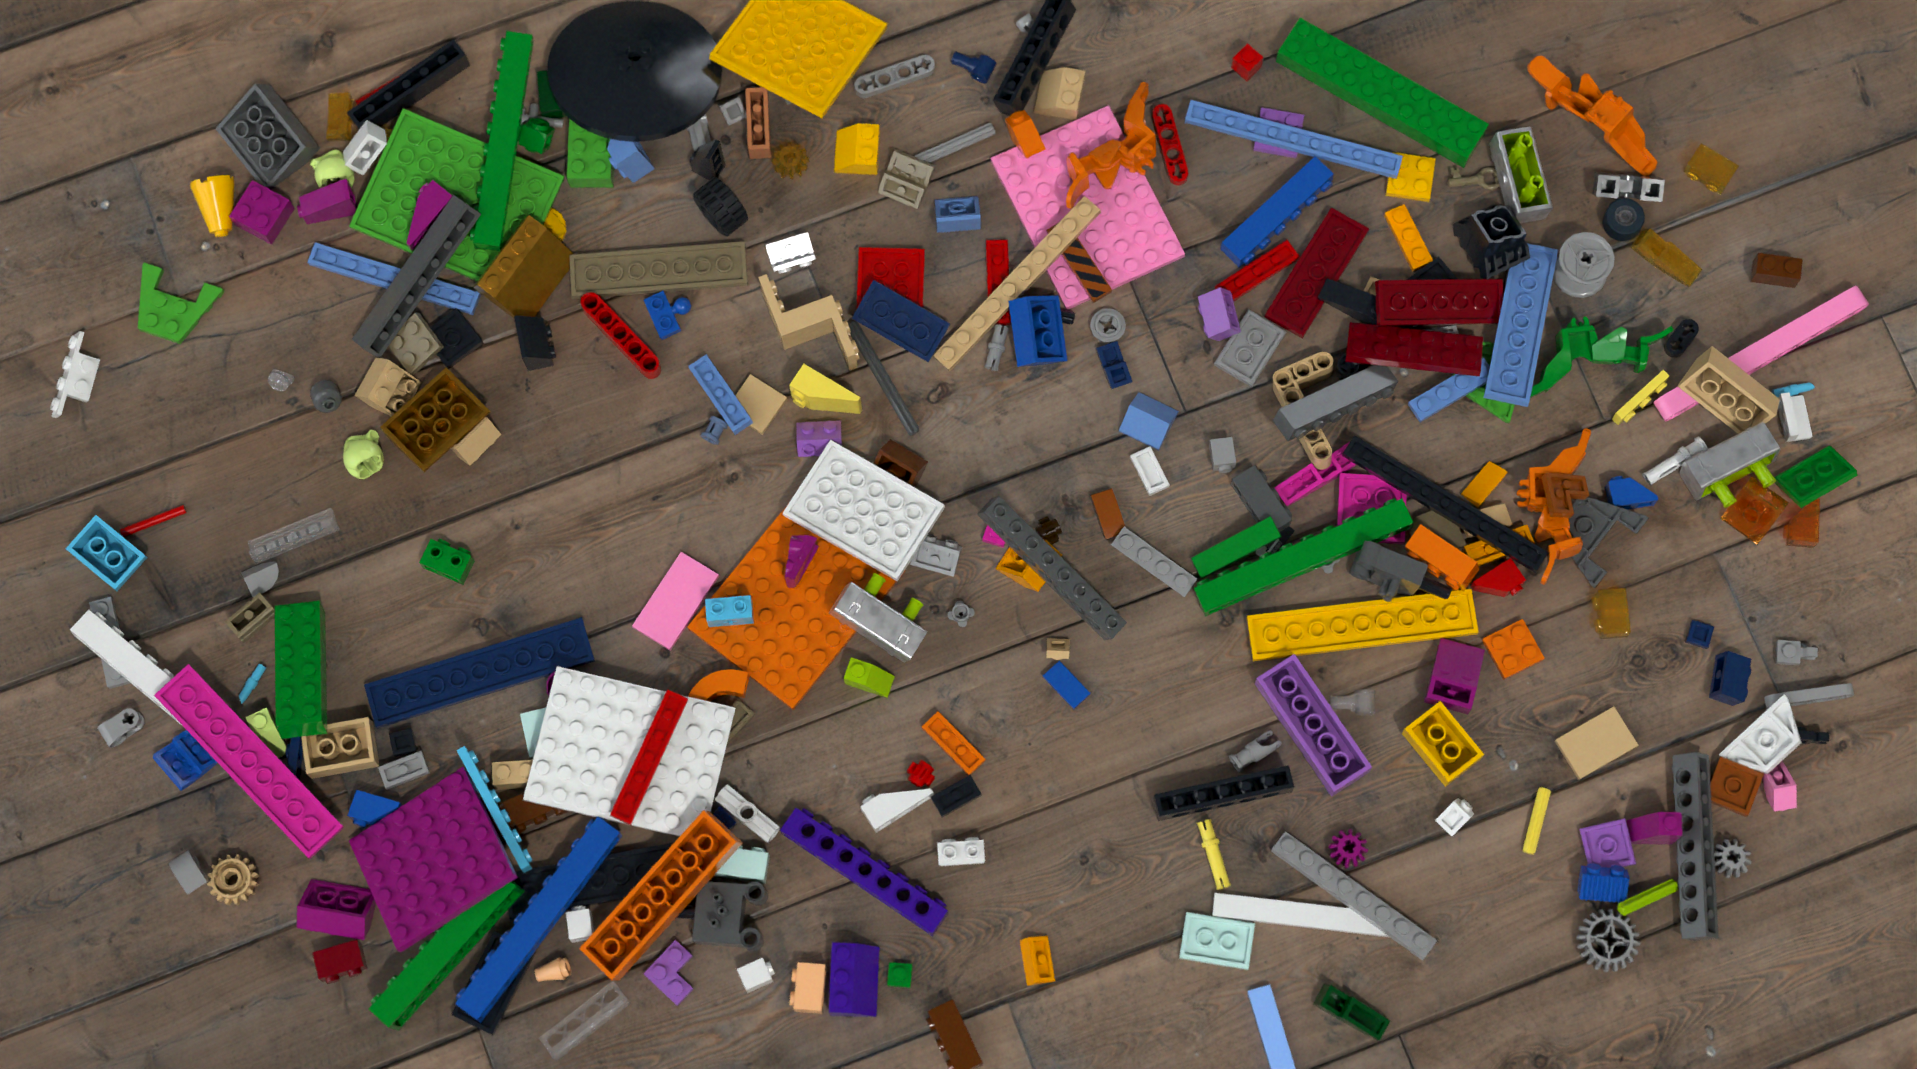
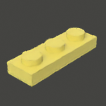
M1662 370L1619 409L1612 420L1617 425L1623 421L1629 422L1636 415L1634 411L1639 406L1643 409L1652 400L1650 396L1653 393L1659 394L1667 387L1666 381L1669 375Z

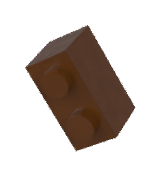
M1758 253L1752 263L1751 282L1795 288L1801 280L1803 259Z

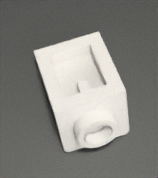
M1457 798L1435 821L1453 836L1474 815L1471 811L1473 808L1464 799L1460 800Z

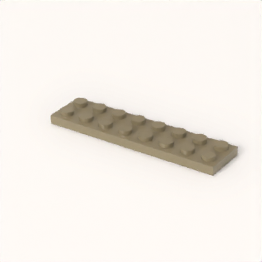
M745 241L569 255L572 299H581L584 294L589 292L596 293L599 297L659 293L661 291L673 292L748 286Z

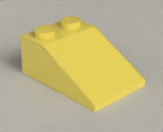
M806 364L802 365L789 385L793 402L801 408L806 406L811 410L860 414L862 411L861 398Z

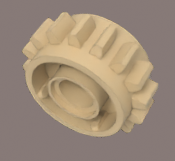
M227 855L226 860L219 858V863L211 866L213 872L208 873L211 881L207 885L213 887L210 893L213 896L218 895L216 900L219 902L225 899V904L230 905L232 901L236 905H240V900L247 902L250 894L255 895L253 889L259 886L255 882L259 874L253 872L256 866L253 864L249 865V859L245 858L242 861L240 855H236L235 859L231 855ZM232 875H238L237 883L229 885V878Z

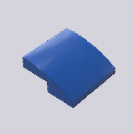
M187 730L175 736L172 743L153 754L154 761L180 791L197 781L217 764V761Z

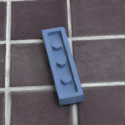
M707 354L688 366L734 435L753 423Z
M1482 358L1480 377L1455 374L1409 401L1408 406L1418 421L1422 422L1485 385L1490 366Z

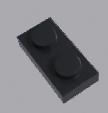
M969 775L931 796V800L943 818L981 797L982 794L972 776Z

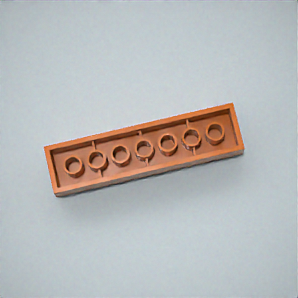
M703 810L579 949L611 980L620 981L743 842L711 812Z

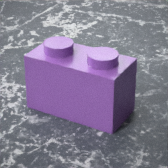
M1220 287L1198 296V309L1203 316L1205 324L1203 329L1208 338L1220 341L1241 332L1231 291Z

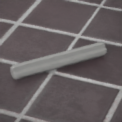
M988 123L914 157L932 163L995 135V128L991 123Z

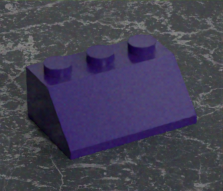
M832 942L829 996L830 1016L877 1017L879 947L857 943Z

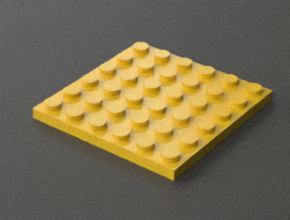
M750 0L712 50L709 59L812 114L823 118L884 34L888 24L843 0Z

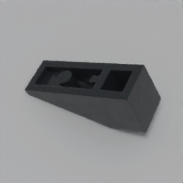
M714 140L701 145L698 151L693 152L689 161L692 172L707 180L719 177L725 167L720 141Z
M1328 278L1325 280L1317 299L1363 324L1377 325L1375 295Z

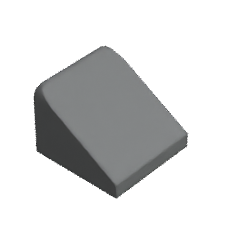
M734 96L718 104L728 126L747 117L739 96Z

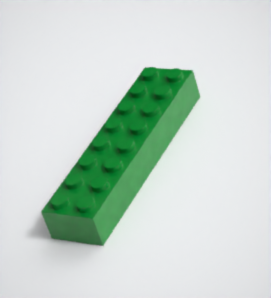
M511 881L435 930L434 933L436 935L430 941L426 940L419 947L418 950L420 952L415 958L411 957L403 965L404 970L399 976H393L387 983L388 988L382 994L378 993L372 999V1005L369 1010L388 1028L399 1031L525 891L517 883Z

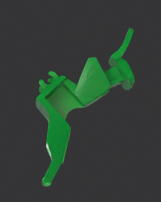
M1586 316L1583 317L1584 324L1579 322L1578 325L1576 324V318H1572L1566 328L1561 329L1556 334V356L1542 370L1539 383L1532 387L1530 398L1544 391L1546 393L1571 371L1572 361L1578 357L1586 358L1594 364H1621L1622 362L1633 364L1634 373L1643 372L1648 361L1649 345L1665 338L1674 328L1670 326L1658 334L1640 337L1636 341V347L1626 346L1627 329L1624 327H1619L1598 340L1593 325L1590 326L1589 319Z

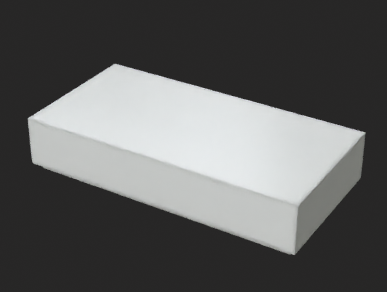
M1151 446L1130 455V459L1149 496L1170 486Z

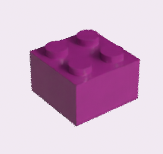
M252 180L229 217L235 226L272 245L294 211V207L289 199Z

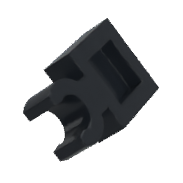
M1797 727L1801 744H1827L1829 742V732L1807 731L1806 727Z

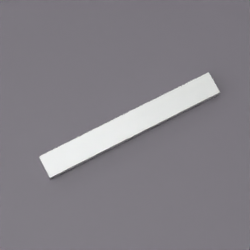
M1221 893L1214 894L1212 914L1214 917L1389 937L1350 908Z

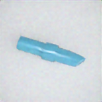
M1812 383L1791 384L1787 387L1772 389V394L1779 397L1782 393L1790 392V396L1810 391L1815 386Z
M258 664L252 675L248 677L245 686L239 694L241 704L245 702L252 690L258 685L259 679L266 670L265 666Z

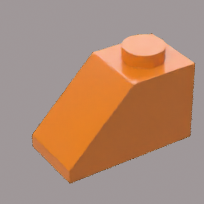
M1025 110L1014 112L1011 116L1005 118L1011 140L1025 158L1046 150L1031 117Z

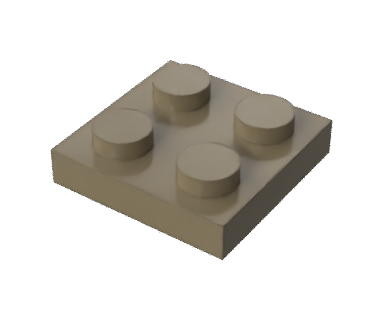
M414 313L404 323L389 345L410 375H415L444 348L420 313Z

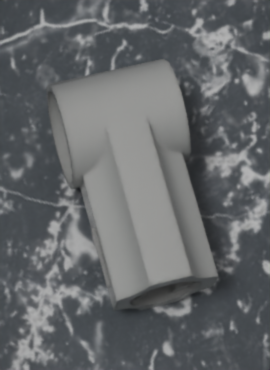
M706 114L695 124L687 128V131L690 132L694 151H698L701 145L711 142Z

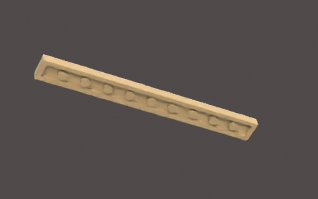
M1084 196L933 355L934 358L950 372L1009 310V301L1021 298L1101 213V210Z

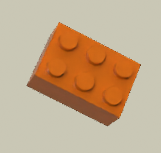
M1421 524L1405 545L1409 558L1427 564V572L1436 578H1439V576L1443 577L1446 585L1455 591L1461 589L1464 592L1479 571L1478 563Z

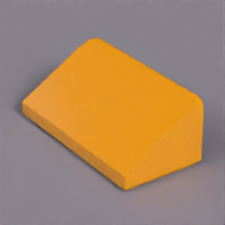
M1489 461L1461 495L1479 508L1506 477L1508 471Z
M1048 936L1027 937L1020 940L1027 985L1055 982Z

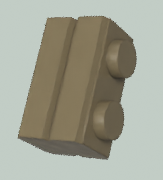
M259 592L252 598V601L247 602L228 618L225 623L245 643L275 618V609Z

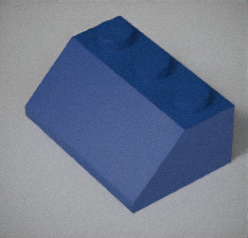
M1026 296L1009 301L1017 367L1068 361L1059 296Z

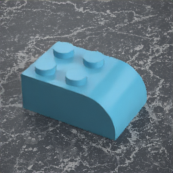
M97 515L92 518L65 548L115 591H118L147 559L146 555Z

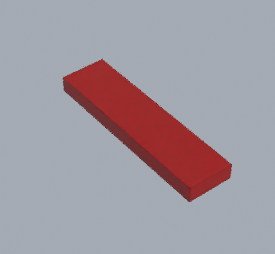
M1008 239L986 240L988 297L1009 276ZM1010 309L995 325H1011Z
M1285 240L1217 284L1215 289L1221 287L1231 291L1234 302L1299 260L1300 256L1290 242Z

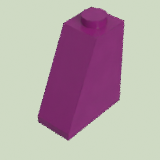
M347 179L300 196V205H297L298 215L304 219L307 225L352 216L357 210L355 193Z
M1656 812L1626 820L1632 844L1672 845L1682 836V812Z

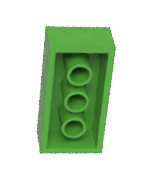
M569 119L567 180L570 188H614V167L609 161L611 155L607 150L610 139L591 133Z

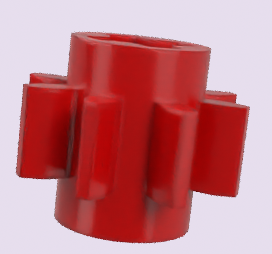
M922 760L918 764L912 762L907 769V773L910 774L907 779L920 789L924 784L929 787L935 779V776L932 775L934 768Z

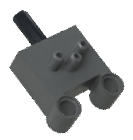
M1364 541L1361 551L1356 553L1349 571L1352 576L1380 586L1378 593L1380 596H1383V600L1386 602H1391L1396 593L1405 597L1413 596L1417 589L1446 600L1452 591L1451 587L1424 577L1428 567L1427 564L1384 548L1371 541Z
M708 882L697 894L696 906L687 905L676 918L694 919L692 941L695 944L742 947L755 952L762 948L764 938L754 928L744 929L746 900L756 906L763 905L768 900V891L759 882H751L749 884ZM757 888L761 889V896L757 899H752V891ZM755 934L757 936L755 944L747 945L746 940L748 936Z

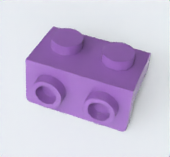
M841 420L797 423V450L799 457L820 456L830 440L842 446Z

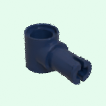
M957 51L951 60L953 65L968 70V73H970L974 80L984 84L988 83L997 64L994 59L986 55L972 58Z

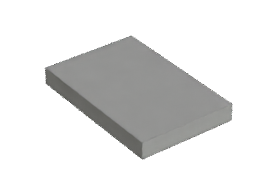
M1248 309L1239 323L1241 332L1231 336L1216 359L1214 366L1246 385L1253 387L1287 331Z

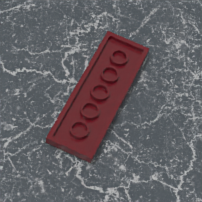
M1331 207L1264 317L1303 339L1325 303L1317 299L1325 280L1328 278L1336 282L1339 281L1369 232V228Z
M1503 279L1375 281L1377 326L1498 324L1503 301Z
M1350 322L1345 362L1480 377L1483 337Z

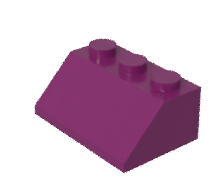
M311 879L297 905V928L365 940L372 924L376 902L370 889Z

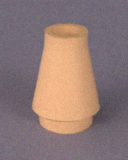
M558 957L536 968L535 975L538 982L565 980L567 976H571V967L567 958L562 959Z

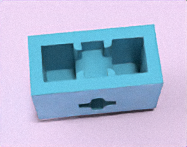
M751 595L705 599L706 619L709 627L754 624Z

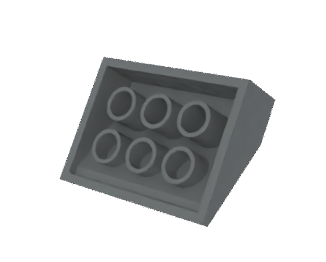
M255 83L215 128L255 180L270 190L308 163L320 149L271 85Z

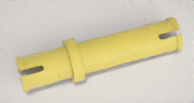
M1211 819L1204 820L1205 825L1202 821L1198 822L1197 826L1203 840L1201 845L1206 850L1216 889H1224L1222 881L1225 888L1230 887L1231 884L1218 846L1220 842L1219 839H1216Z

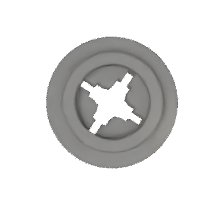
M1107 308L1094 314L1091 319L1090 328L1093 336L1100 342L1111 343L1118 341L1124 335L1126 323L1121 313ZM1112 319V327L1114 329H1109L1104 333V326L1102 324H1107Z

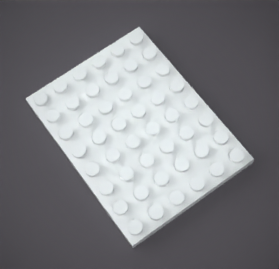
M557 666L523 800L626 824L611 817L610 814L666 691ZM684 696L689 700L631 826L680 837L703 810L711 812L735 707Z

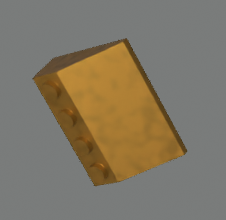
M528 215L523 219L473 288L512 318L518 315L535 317L569 271V255L574 254L546 227Z
M446 367L380 428L387 438L425 473L490 413V410Z

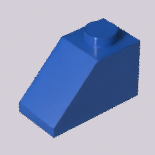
M1616 476L1611 478L1605 486L1608 503L1627 510L1654 506L1658 501L1656 494L1632 478Z
M356 790L347 816L353 820V824L366 827L367 824L374 825L403 805L394 800Z

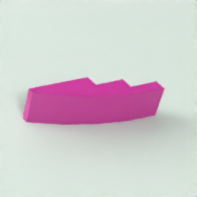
M1350 442L1332 453L1331 465L1323 470L1317 469L1311 463L1276 486L1275 490L1285 505L1288 507L1338 478L1340 473H1346L1355 467V463L1342 456Z

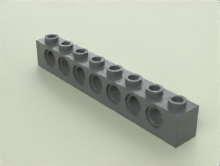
M1000 496L991 498L977 513L1102 639H1113L1127 622Z
M1699 752L1672 755L1673 794L1675 796L1674 812H1682V836L1677 840L1676 856L1679 874L1677 883L1680 894V932L1682 939L1690 941L1719 939L1709 755Z

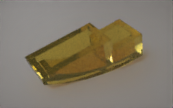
M1651 228L1643 230L1631 246L1635 252L1653 266L1687 287L1692 285L1702 271L1696 263L1671 241H1664Z

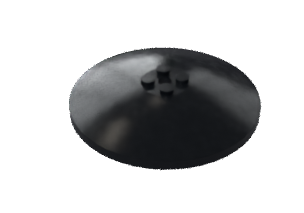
M621 1L591 9L570 22L560 32L551 47L547 63L549 88L556 104L578 126L608 139L643 142L677 134L701 119L711 108L719 94L722 81V65L709 59L710 53L717 44L709 32L691 16L660 3ZM638 57L640 58V60L631 61L630 58Z

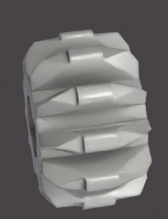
M1728 839L1723 840V845L1717 844L1715 846L1717 852H1714V858L1717 859L1715 860V866H1720L1717 873L1721 874L1725 871L1726 878H1730L1732 874L1735 878L1740 877V872L1746 873L1748 871L1746 866L1752 863L1750 859L1745 858L1751 855V852H1744L1742 850L1746 846L1745 843L1737 846V839H1733L1731 844ZM1730 855L1735 857L1736 860L1734 862L1732 860L1728 861L1727 857Z

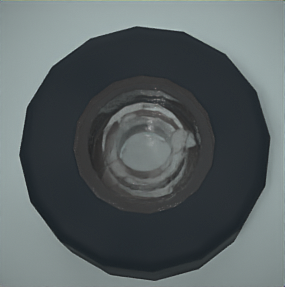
M1621 198L1613 201L1608 206L1603 216L1602 224L1609 237L1616 241H1628L1639 234L1645 221V214L1638 202L1628 198Z

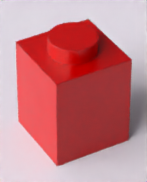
M1247 43L1233 57L1231 68L1244 80L1248 81L1262 67L1264 57Z

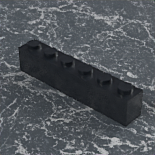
M454 39L346 112L351 123L357 131L360 130L366 120L382 127L401 114L402 109H408L470 66L468 58Z

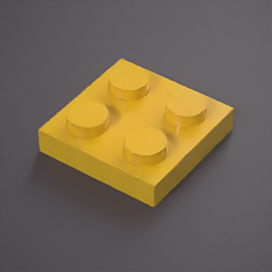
M1392 152L1393 154L1403 156L1397 179L1388 177L1386 196L1429 202L1436 158Z

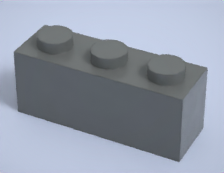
M1254 465L1232 478L1231 486L1256 523L1271 516L1279 532L1290 526L1292 514L1288 507L1282 506L1278 500L1280 496L1275 488L1269 487L1266 482L1268 479L1262 469L1258 470Z

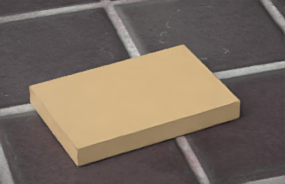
M1615 707L1610 708L1555 740L1578 780L1639 746Z

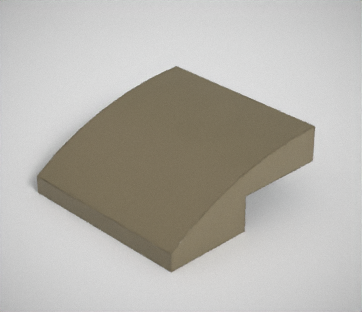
M894 150L888 169L883 175L878 193L918 209L928 188L935 165Z
M1429 511L1413 518V528L1407 530L1411 538L1421 524L1457 549L1466 546L1459 527L1434 511Z

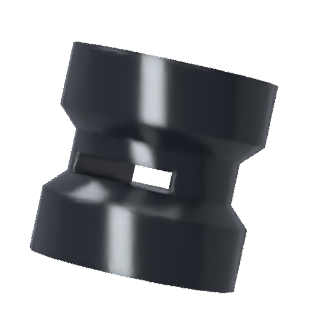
M1346 354L1339 358L1335 369L1336 376L1340 380L1356 374L1360 366L1359 363L1345 362Z

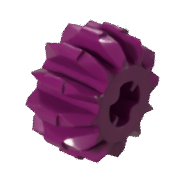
M1348 829L1347 836L1343 830H1340L1338 832L1339 837L1333 835L1331 839L1334 843L1328 846L1329 849L1335 850L1330 854V858L1338 856L1336 865H1339L1341 861H1345L1344 868L1349 867L1350 861L1354 867H1357V860L1364 862L1365 857L1362 854L1368 852V848L1361 847L1367 843V840H1358L1361 836L1360 832H1357L1355 837L1352 836V829ZM1346 844H1349L1348 847L1350 845L1353 846L1350 854L1348 850L1347 852L1343 850Z

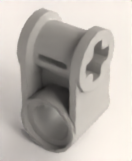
M125 709L113 718L100 724L97 729L109 748H113L141 730L145 724V719L141 713L133 709ZM131 716L134 717V718L132 719L133 722H134L133 724H130V722H131L130 717H131Z

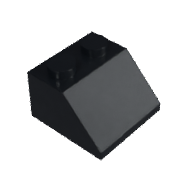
M514 316L521 356L527 370L532 371L554 366L553 358L557 357L554 345H550L549 338L553 337L550 324L546 325L544 318Z

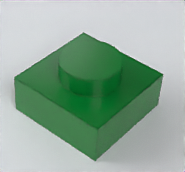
M889 962L887 987L911 988L913 965Z

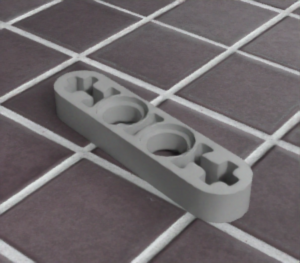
M921 55L861 76L854 83L855 93L860 98H868L929 77L935 70L934 60L929 55ZM925 62L929 65V69L925 70L922 67V63ZM913 65L916 66L917 74H915ZM901 69H909L911 71L910 76L907 78L901 77L899 75ZM886 75L890 77V82L887 85L880 84L878 80L881 76ZM873 79H875V85L877 88H874V84H872ZM864 83L868 90L864 91L861 88V84Z
M1847 683L1765 696L1764 700L1766 709H1769L1783 695L1789 699L1790 706L1850 698L1854 696L1852 684Z

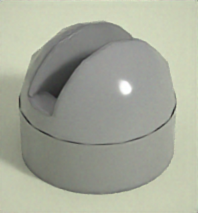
M1027 14L1018 20L1016 25L1022 32L1028 33L1034 20L1030 14Z

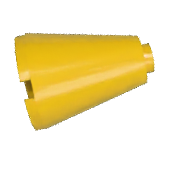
M230 175L210 176L202 183L200 179L190 183L191 190L210 234H215V237L227 236L228 232L232 230V220L229 216L233 211L235 180L233 176L230 178Z

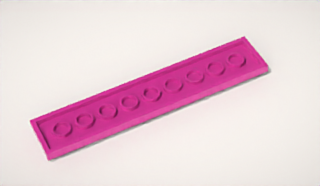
M189 664L154 695L309 860L344 828Z

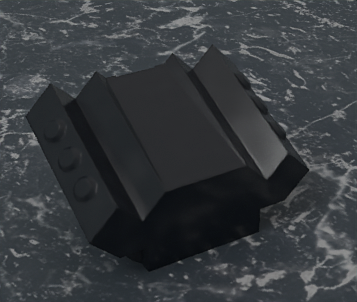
M1493 204L1453 224L1454 236L1460 237L1461 248H1464L1473 262V267L1479 268L1480 277L1483 279H1489L1530 259L1529 246L1524 240L1527 233L1509 205Z

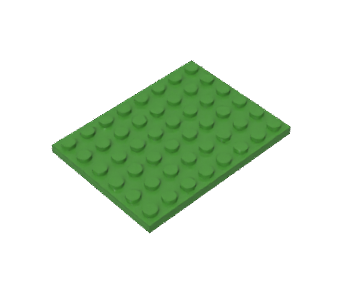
M402 109L349 227L412 254L416 247L411 251L406 243L417 199L420 195L419 190L425 183L429 184L434 180L452 196L455 195L473 209L475 206L479 207L480 198H477L478 185L483 183V177H480L481 165L486 164L487 156L483 155L485 142ZM516 156L502 248L528 215L544 226L565 176ZM470 230L444 268L478 281L500 251L475 248L473 241H470Z

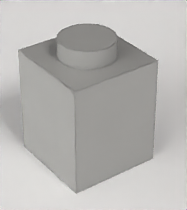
M1233 438L1211 439L1209 450L1212 470L1219 473L1231 472L1236 466Z

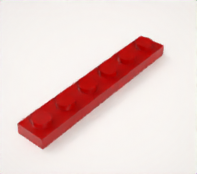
M667 689L611 811V817L632 825L686 707L688 698Z

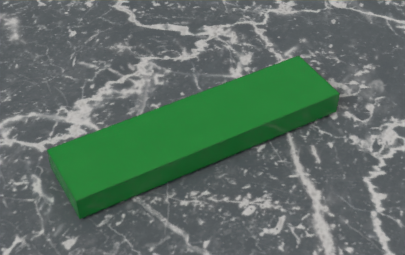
M1270 516L1191 559L1200 577L1203 579L1282 536L1273 518Z

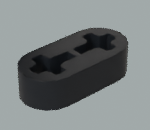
M1692 319L1683 320L1667 340L1664 346L1665 353L1672 358L1680 357L1696 337L1699 331L1698 324ZM1690 326L1692 328L1691 332L1684 337L1682 334L1685 328ZM1677 340L1681 341L1678 349L1673 351L1671 349L1672 344L1674 345Z

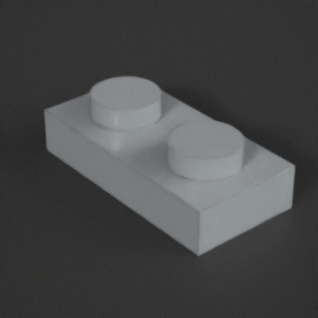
M422 751L378 767L387 790L430 774Z

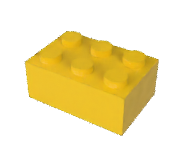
M1441 701L1408 725L1402 732L1405 739L1445 787L1484 756V753Z

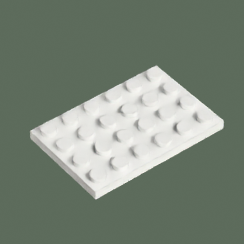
M830 440L785 508L783 516L898 582L943 512L945 505Z

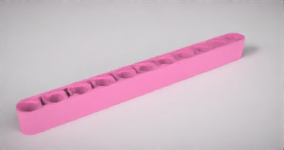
M1854 286L1728 359L1750 375L1862 311L1869 305V302L1858 286ZM1679 387L1662 395L1653 402L1665 422L1699 404Z

